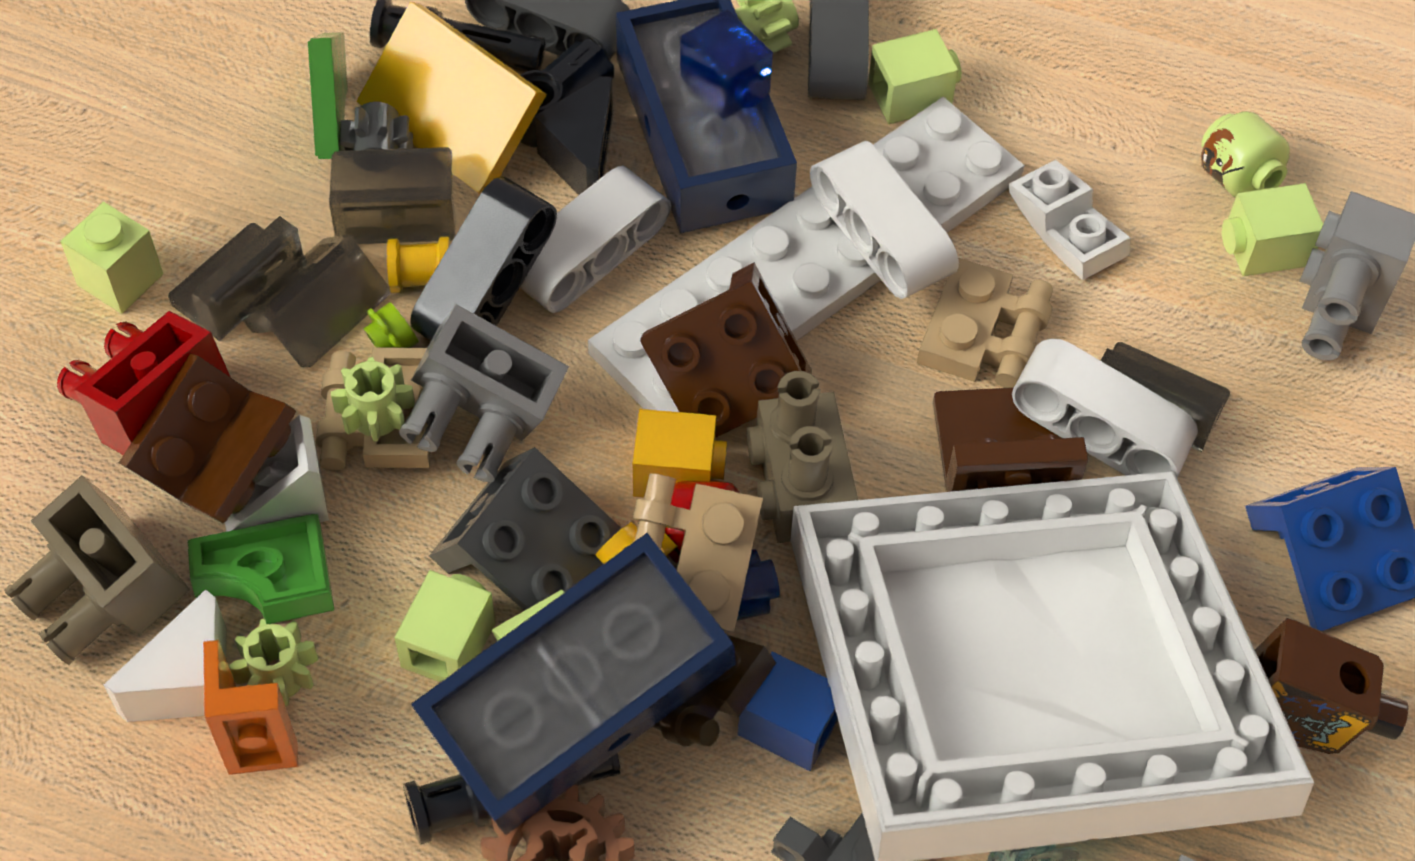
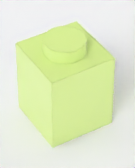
M937 29L873 44L868 84L888 124L911 119L942 97L946 98L951 104L953 103L956 83L961 81V66L957 54L952 49L947 50Z
M1306 183L1241 192L1236 195L1228 219L1223 221L1222 240L1226 251L1229 254H1234L1242 276L1302 268L1306 266L1312 249H1318V246H1315L1323 222Z
M104 201L60 241L76 284L121 314L163 275L150 231Z
M429 570L394 637L401 668L442 682L479 655L496 623L492 593L487 591L478 581L468 576L454 574L448 577Z

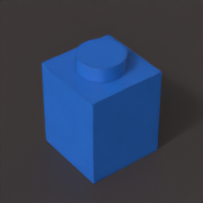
M772 651L771 656L776 661V665L739 716L737 735L811 772L838 722L831 688L826 677Z

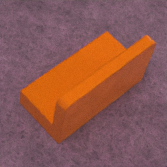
M219 640L204 641V717L228 774L298 767V742L278 683L237 687Z

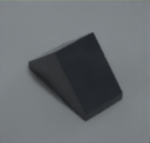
M600 76L535 116L537 154L578 195L604 176L613 120L612 77Z

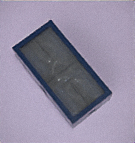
M676 0L616 13L617 61L667 199L670 200L671 210L680 234L774 213L788 202L794 201L797 161L731 0Z
M646 533L411 703V706L502 832L507 835L736 665L734 643L650 535Z

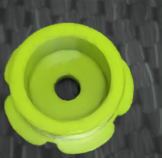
M391 302L376 312L372 308L367 311L372 323L363 328V330L376 348H412L419 343L411 327Z

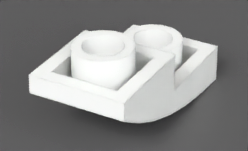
M1057 160L1009 183V193L1030 225L1054 254L1081 280H1085L1130 255V237L1092 207L1093 189Z

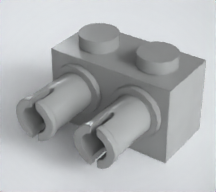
M1352 191L1341 215L1332 211L1328 212L1315 246L1324 248L1325 252L1316 248L1312 249L1299 281L1310 285L1302 309L1314 313L1309 329L1302 340V347L1310 356L1321 360L1338 358L1342 351L1343 341L1349 326L1372 334L1407 264L1414 245V213Z
M455 304L438 327L411 378V381L422 386L423 390L405 424L401 426L399 434L405 441L412 444L416 435L420 434L424 424L427 423L428 426L417 448L429 452L437 451L440 440L458 406L479 417L480 420L463 454L459 456L457 466L468 475L472 467L478 465L484 454V458L474 478L483 482H493L513 438L516 437L523 441L543 421L569 366Z

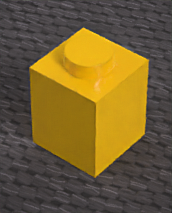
M639 409L632 462L633 497L644 498L650 473L675 478V484L681 481L711 482L712 479L724 480L727 441L715 440L716 415Z

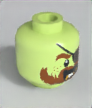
M1244 111L1237 114L1224 115L1214 121L1203 136L1201 142L1202 167L1232 196L1236 197L1237 193L1276 188L1284 181L1287 175L1286 165L1289 160V144L1278 131L1258 114Z

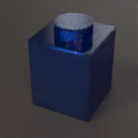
M728 9L680 36V77L723 120L744 108L748 109L756 106L770 93L773 52Z

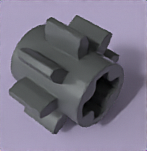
M369 102L356 107L355 121L341 120L339 145L344 146V161H354V165L359 171L373 176H382L397 170L399 157L408 158L413 156V133L409 131V117L407 115L399 116L398 111L393 106L383 102Z

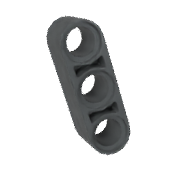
M465 0L469 13L484 26L522 35L543 37L546 42L545 51L558 56L576 41L584 42L589 38L603 48L609 60L617 51L616 13L630 10L622 0Z
M810 0L808 98L865 100L869 62V0Z

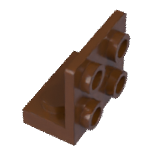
M755 262L732 273L729 290L643 332L640 339L643 348L678 411L716 415L715 438L757 418L758 401L779 398L778 384L787 373L805 371L812 374V369Z
M190 353L118 463L180 502L221 523H225L231 514L238 513L250 500L255 489L253 479L266 459L275 456L286 444L291 433L289 423L293 419L296 410L285 402L250 391L201 357Z
M1014 387L938 391L934 394L933 408L946 492L1082 480L1088 462L1084 437L1062 438L1025 416L1013 402L1012 392Z

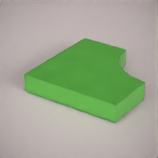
M344 32L322 33L310 38V41H308L315 156H318V159H339L344 154V146L339 145L340 122L345 120V99L348 91Z
M310 514L187 540L190 581L195 598L207 590L213 596H226L245 600L261 611L266 624L335 610L323 532L318 514Z

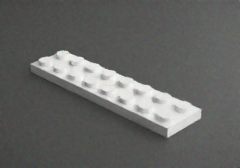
M944 97L873 144L946 233L1008 190L1009 183L1021 178L1024 170V164ZM810 187L794 198V201L782 206L588 339V354L643 409L679 412L640 342L643 332L729 290L732 273L755 262L796 341L880 282L881 279L821 205L813 187Z

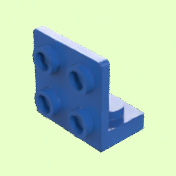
M1356 467L1245 505L1252 530L1278 531L1279 538L1285 540L1307 617L1312 628L1324 631L1415 598V530L1396 467Z

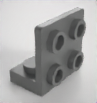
M534 447L503 463L497 471L495 480L486 484L431 552L429 557L447 573L472 564L525 611L560 590L566 592L603 565L597 558L596 553L622 528Z

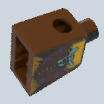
M1286 618L1255 649L1298 747L1334 754L1340 753L1365 731L1392 740L1397 739L1401 735L1408 717V703L1403 699L1381 693L1384 664L1378 655L1289 618Z

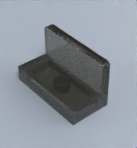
M448 147L334 152L331 159L329 207L336 245L387 243L388 239L397 238L399 242L438 241L440 237L449 236L450 241H453L456 236V217L452 190V150Z
M281 216L265 229L256 223L248 224L168 294L171 306L195 324L210 331L218 341L222 340L306 265L298 228Z
M350 234L323 238L238 315L252 333L273 332L299 366L311 367L368 315L367 311L370 308L374 310L390 295V288Z
M1123 342L1116 343L1113 350L1107 348L1100 361L1165 398L1192 416L1197 424L1198 433L1191 448L1202 452L1230 396L1229 389Z

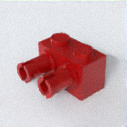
M171 311L164 314L145 331L138 329L136 325L127 321L117 323L118 330L130 337H126L112 328L108 331L104 342L105 353L111 358L108 362L97 370L85 361L73 360L69 362L72 369L80 372L83 376L75 374L66 367L61 370L58 376L57 388L59 393L63 397L81 404L101 443L124 455L190 353L201 357L231 377L212 333Z

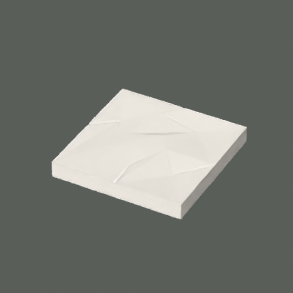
M1174 471L794 506L791 544L828 684L831 688L833 703L875 861H918L1080 842L1093 838L1106 839L1302 815L1314 780Z

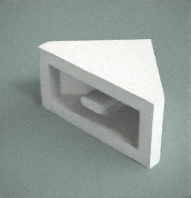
M299 415L289 423L291 433L286 444L275 456L266 459L253 479L255 489L250 500L242 510L236 514H231L225 522L226 532L310 514H318L320 522L329 521L310 418Z
M207 590L202 592L104 684L118 715L125 721L135 722L204 716L203 643L204 641L219 640L226 658L227 628L216 598Z

